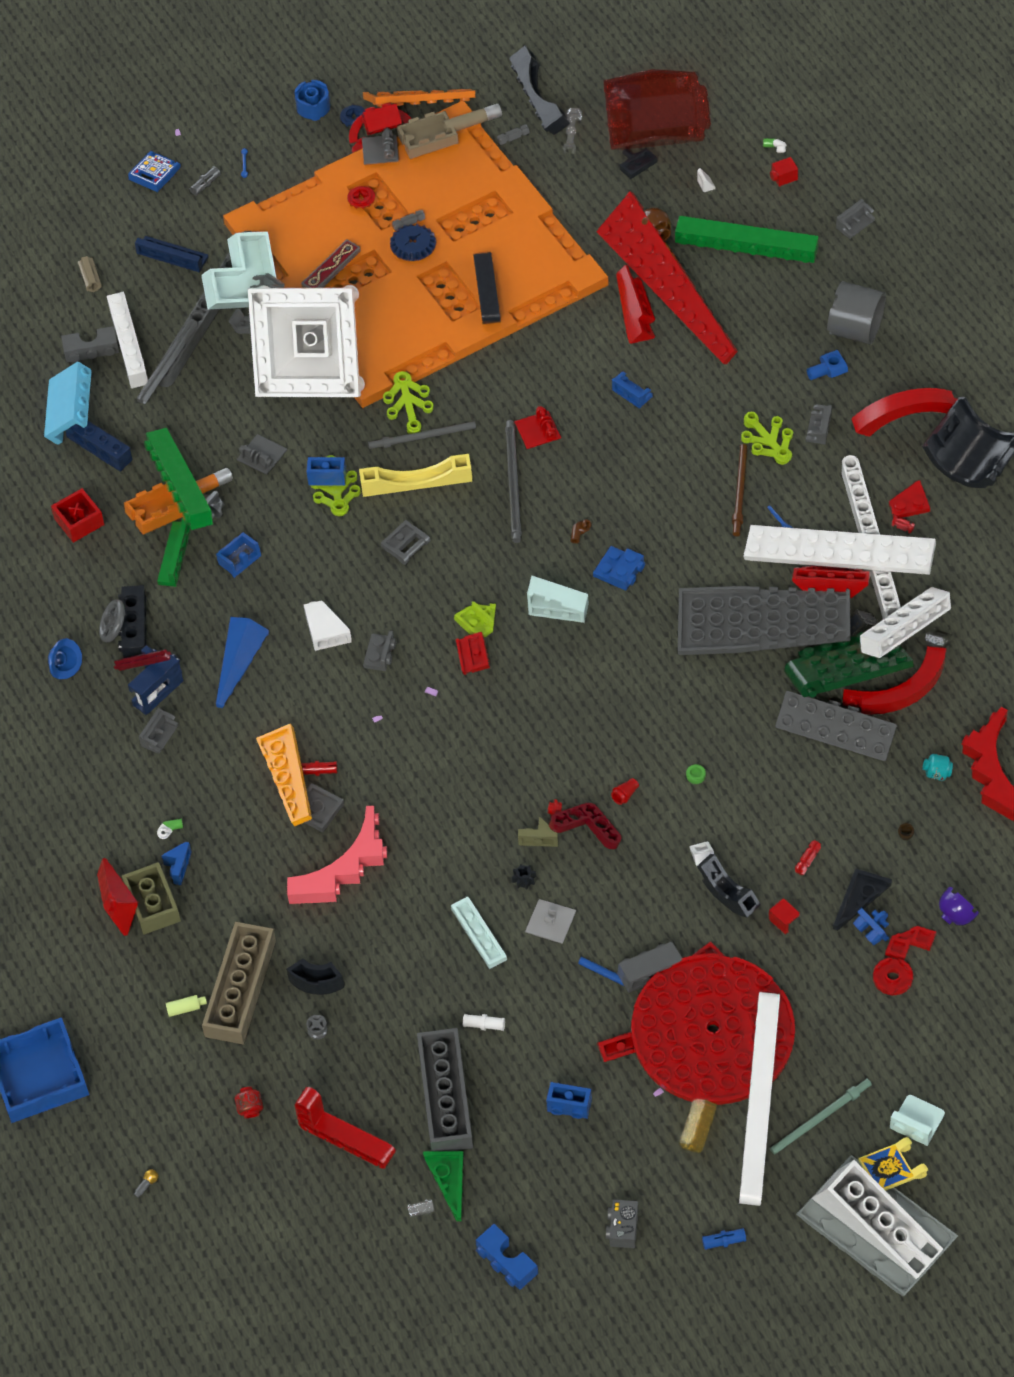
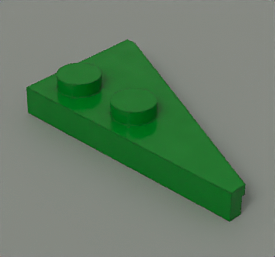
M423 1151L424 1160L455 1220L462 1221L463 1151Z

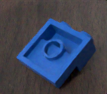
M610 546L594 570L593 577L626 591L629 585L632 586L634 584L637 573L642 572L644 569V555L630 549H626L624 552Z

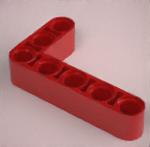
M305 1087L295 1103L298 1124L303 1130H309V1133L323 1140L326 1139L327 1142L341 1149L344 1147L343 1150L359 1158L362 1156L361 1159L375 1166L380 1165L379 1168L381 1169L386 1168L396 1152L391 1144L325 1112L321 1095L313 1088Z

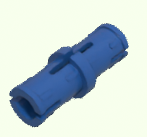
M744 1228L728 1232L723 1230L719 1234L702 1236L705 1250L719 1246L725 1248L729 1244L746 1242Z

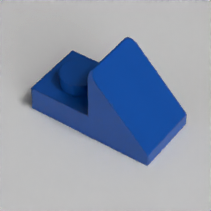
M184 842L162 855L163 864L171 866L170 877H172L173 883L176 885H182L190 859L191 848L189 842Z

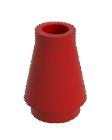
M631 778L627 782L613 788L611 797L614 802L619 805L627 803L639 787V783L634 778Z

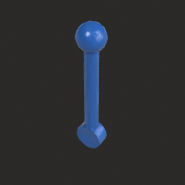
M243 148L241 150L243 154V171L241 176L246 178L248 176L246 171V154L248 150Z

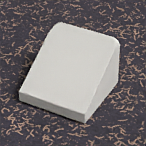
M699 168L697 170V181L702 191L707 192L715 189L711 178Z
M708 841L690 846L696 866L707 856L714 854Z

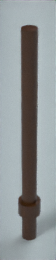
M746 444L740 445L735 513L732 515L734 536H740L744 517L742 515L748 447Z

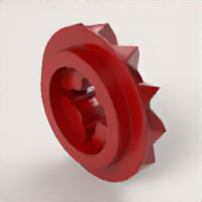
M358 186L349 191L347 200L351 207L354 206L356 209L361 207L364 210L366 206L370 207L372 203H375V193L369 187ZM360 195H362L363 201L359 199Z

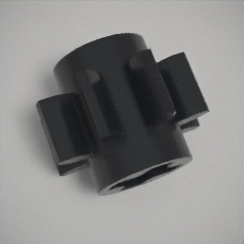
M520 864L517 869H513L512 883L517 882L518 889L522 887L527 890L531 884L535 885L536 871H531V865L525 866Z

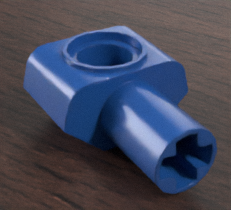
M838 350L820 356L821 364L807 369V375L810 380L824 375L833 378L848 372L847 364Z

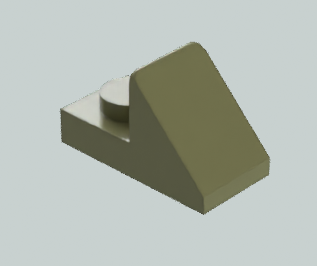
M539 817L538 830L532 828L518 829L519 845L558 847V834L552 831L549 825Z

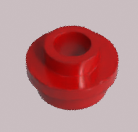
M557 799L549 802L547 814H550V818L553 814L561 812L562 802H558Z

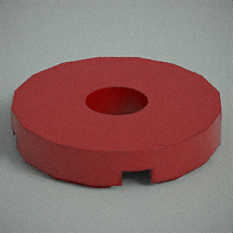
M885 958L874 968L873 983L876 988L888 995H900L906 992L913 982L912 968L903 959ZM894 972L898 974L899 977L895 980L889 979L887 975L889 973Z

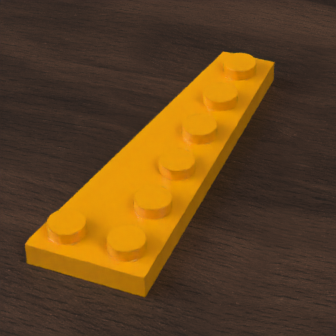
M288 724L257 737V742L273 775L272 778L278 787V792L283 800L291 823L297 826L311 820L312 815L294 727Z

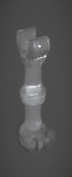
M570 108L566 111L570 124L566 128L567 142L563 146L564 154H566L567 149H572L573 154L576 153L574 135H576L577 129L575 128V122L580 121L582 118L580 108Z

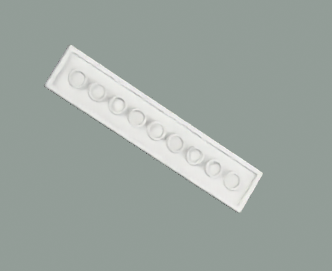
M751 525L744 559L761 562L930 575L936 539Z

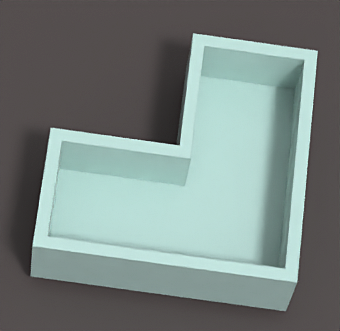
M268 231L235 233L227 239L232 268L209 269L201 275L208 309L249 307L248 289L250 286L260 284V280L256 281L252 278L256 275H265V273H269L276 278Z

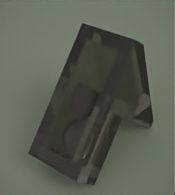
M935 628L929 631L925 637V641H927L925 652L927 651V646L947 649L953 634Z

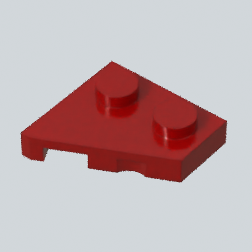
M920 480L889 501L893 518L898 516L899 519L930 512V506Z

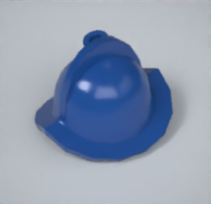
M68 638L60 639L50 650L48 664L52 676L56 679H68L79 671L82 664V653L79 646L73 640Z

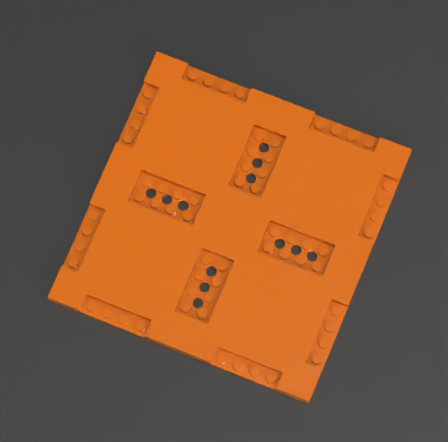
M463 100L440 111H446L449 119L472 112ZM481 123L456 131L458 134V144L412 159L408 157L405 145H402L399 137H397L399 162L364 165L362 148L315 171L314 177L258 204L252 201L223 215L224 224L232 235L244 231H268L276 278L285 284L284 288H302L301 283L346 239L360 247L361 251L323 288H343L347 285H353L359 291V298L354 302L359 376L363 378L365 387L361 391V396L354 398L362 408L382 399L383 394L390 391L394 386V376L398 372L404 371L409 373L411 381L416 382L608 286V276L590 254L586 255L554 216L551 206L518 166H513L481 127ZM358 186L369 187L375 193V203H372L370 207L366 206L364 210L361 207L358 209L354 206L351 207L347 200L349 191ZM362 195L359 197L361 201H363ZM377 206H383V207H384L383 209H380V210H379V209H375ZM418 210H423L425 219L420 222L417 220V223L412 225H425L427 229H431L436 238L435 249L429 256L421 260L407 261L400 259L392 252L390 247V238L393 236V232H397L393 229L392 222L397 219L400 220V218L411 213L416 214L415 212ZM489 213L494 214L493 217H488L486 215ZM386 217H392V219L389 221L384 220V218ZM472 221H478V222H479V223L476 224V225H475V224H471ZM458 228H463V229H464V231H462V232L455 231V230L458 229ZM491 252L501 322L482 324L473 254ZM366 273H373L370 277L364 276ZM352 280L358 281L356 284L349 283ZM440 284L445 285L444 288H437ZM447 296L455 297L452 300L446 299ZM458 307L463 308L462 311H455Z

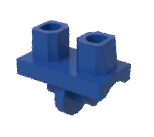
M861 908L858 911L860 916L853 922L855 927L862 933L870 925L872 930L865 937L873 945L882 939L887 941L889 936L879 925L882 924L884 928L889 925L886 921L888 914L885 911L878 913L874 910L871 913L874 916V919H872Z

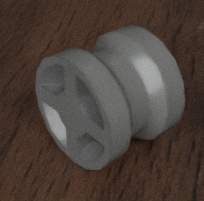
M321 1015L309 1017L306 1023L308 1035L317 1040L324 1038L328 1032L326 1019Z

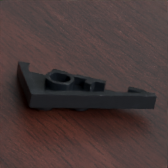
M855 869L833 924V929L838 931L854 918L861 908L864 909L892 885V879Z

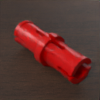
M337 761L301 763L303 775L337 774Z

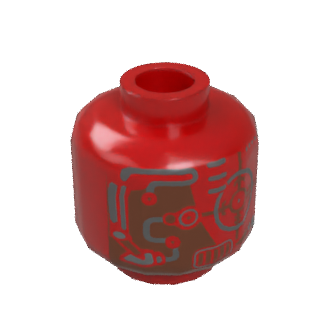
M244 1087L235 1096L239 1115L244 1116L245 1119L260 1115L264 1106L261 1093L258 1090H252V1087Z

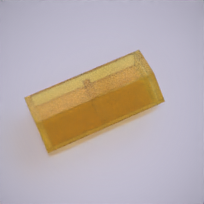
M693 1099L679 1142L682 1149L700 1153L703 1150L717 1104L703 1099Z

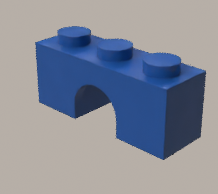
M495 1224L476 1239V1251L483 1259L487 1258L491 1262V1267L497 1273H503L506 1282L511 1287L516 1286L520 1290L538 1275V1266L524 1252L515 1258H507L502 1254L509 1247V1237Z

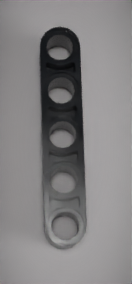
M491 252L473 254L482 324L501 322Z

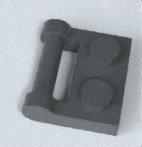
M405 520L381 542V548L406 565L409 562V558L424 544L427 545L431 539L423 531ZM416 537L419 539L405 553L401 552Z

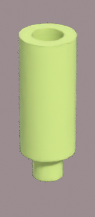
M197 995L167 1002L166 1007L168 1015L171 1017L198 1010L201 1005H205L207 1002L205 996L198 998Z

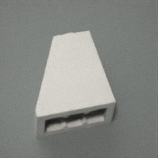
M323 601L304 604L305 616L315 651L352 642L349 628Z

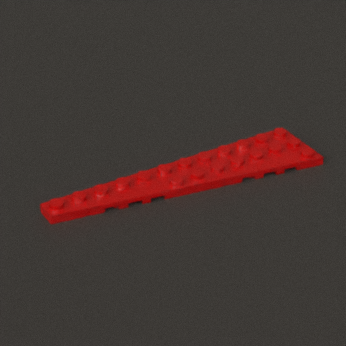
M630 191L596 232L723 364H728L738 352L723 331L720 323L712 315V311L707 307L704 299L695 289L696 287L675 255L670 251L667 243L660 236L659 231L649 219L647 224H642V219L644 217L647 218L634 193Z

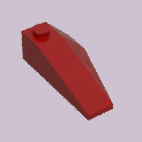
M102 858L97 876L103 907L121 933L127 936L138 901L106 858Z

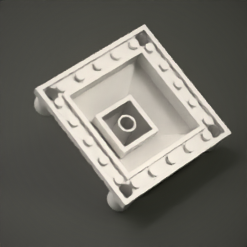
M263 285L248 289L255 397L361 396L365 382L359 376L354 302L359 298V291L355 286L347 285L343 288H269Z

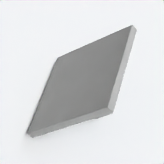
M539 899L525 933L563 944L576 910Z

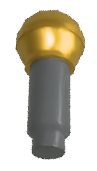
M149 1169L145 1172L144 1180L135 1190L134 1196L139 1198L150 1184L157 1181L158 1173L155 1170Z

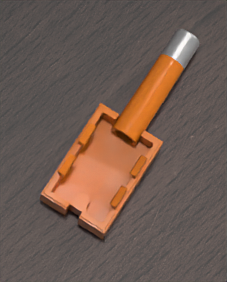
M224 468L197 480L196 483L202 494L232 481L233 476L228 468ZM157 484L152 487L151 491L146 492L144 490L139 492L135 498L124 502L125 513L132 521L135 520L136 527L143 535L183 517L182 513L178 511L177 502H173L171 492H168L166 484Z

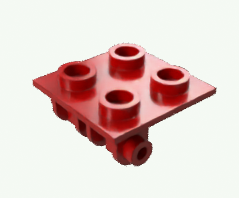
M542 406L537 407L536 415L514 421L526 449L561 439L549 411H546Z

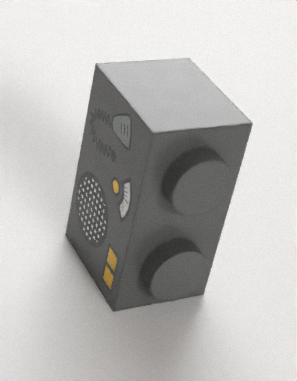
M613 1200L612 1207H608V1220H611V1225L606 1227V1239H609L610 1247L635 1248L639 1211L638 1201Z

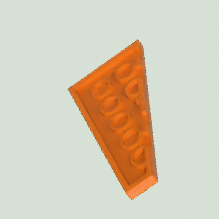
M453 89L447 90V92L432 90L431 93L423 90L394 91L393 94H390V92H378L377 95L363 92V99L372 102L377 107H382L381 105L389 102L401 106L404 105V102L416 105L420 104V101L437 103V100L454 102L453 99L470 101V98H475V90Z

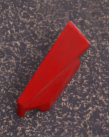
M624 265L617 272L616 277L629 344L654 339L655 335L649 324L655 321V317L643 283L638 277L633 278L629 267Z

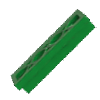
M183 518L182 522H172L157 580L158 585L174 587L177 585L191 531L188 523H184Z

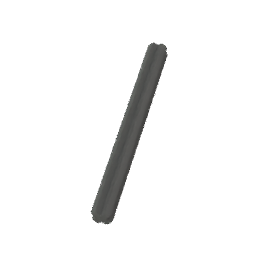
M188 320L137 396L139 403L146 404L197 328L196 320Z

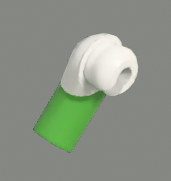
M763 139V147H777L778 153L786 152L785 147L787 145L785 142L779 139Z
M182 818L163 822L157 831L158 837L166 839L173 830L183 828Z

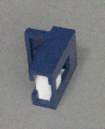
M147 645L141 650L142 654L157 651L156 649L152 650ZM170 655V660L145 665V669L128 684L129 691L131 693L136 692V696L131 699L132 705L145 715L151 712L183 682L180 660L176 655Z

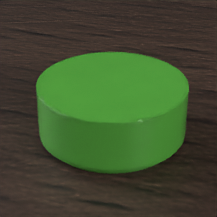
M691 765L686 771V778L692 784L702 783L706 778V771L701 765Z

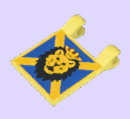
M905 1137L896 1144L858 1159L862 1168L885 1191L914 1179H922L927 1176L928 1171L925 1164H920L911 1170L901 1152L911 1149L912 1141L909 1137Z

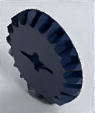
M404 225L403 228H398L397 232H393V236L390 238L392 252L400 259L407 261H417L426 258L434 251L436 246L434 233L431 232L430 228L427 229L425 225Z

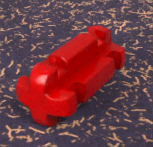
M895 516L892 520V526L896 525V528L905 532L908 530V533H912L915 528L914 523L910 524V521L903 518L898 519V516Z

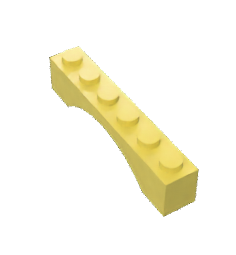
M469 454L450 456L436 465L412 471H393L380 467L359 469L363 497L472 482Z

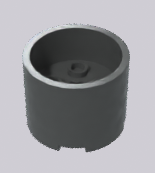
M842 281L836 290L835 296L837 297L834 300L833 307L830 308L827 330L830 331L829 334L871 345L875 340L882 321L886 293Z

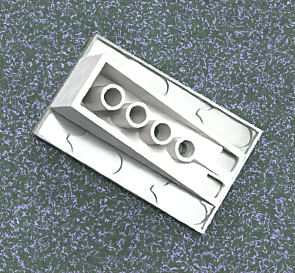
M852 1155L845 1160L796 1213L813 1229L825 1236L835 1246L846 1252L874 1276H877L901 1296H905L958 1237L957 1234L896 1188L885 1191Z

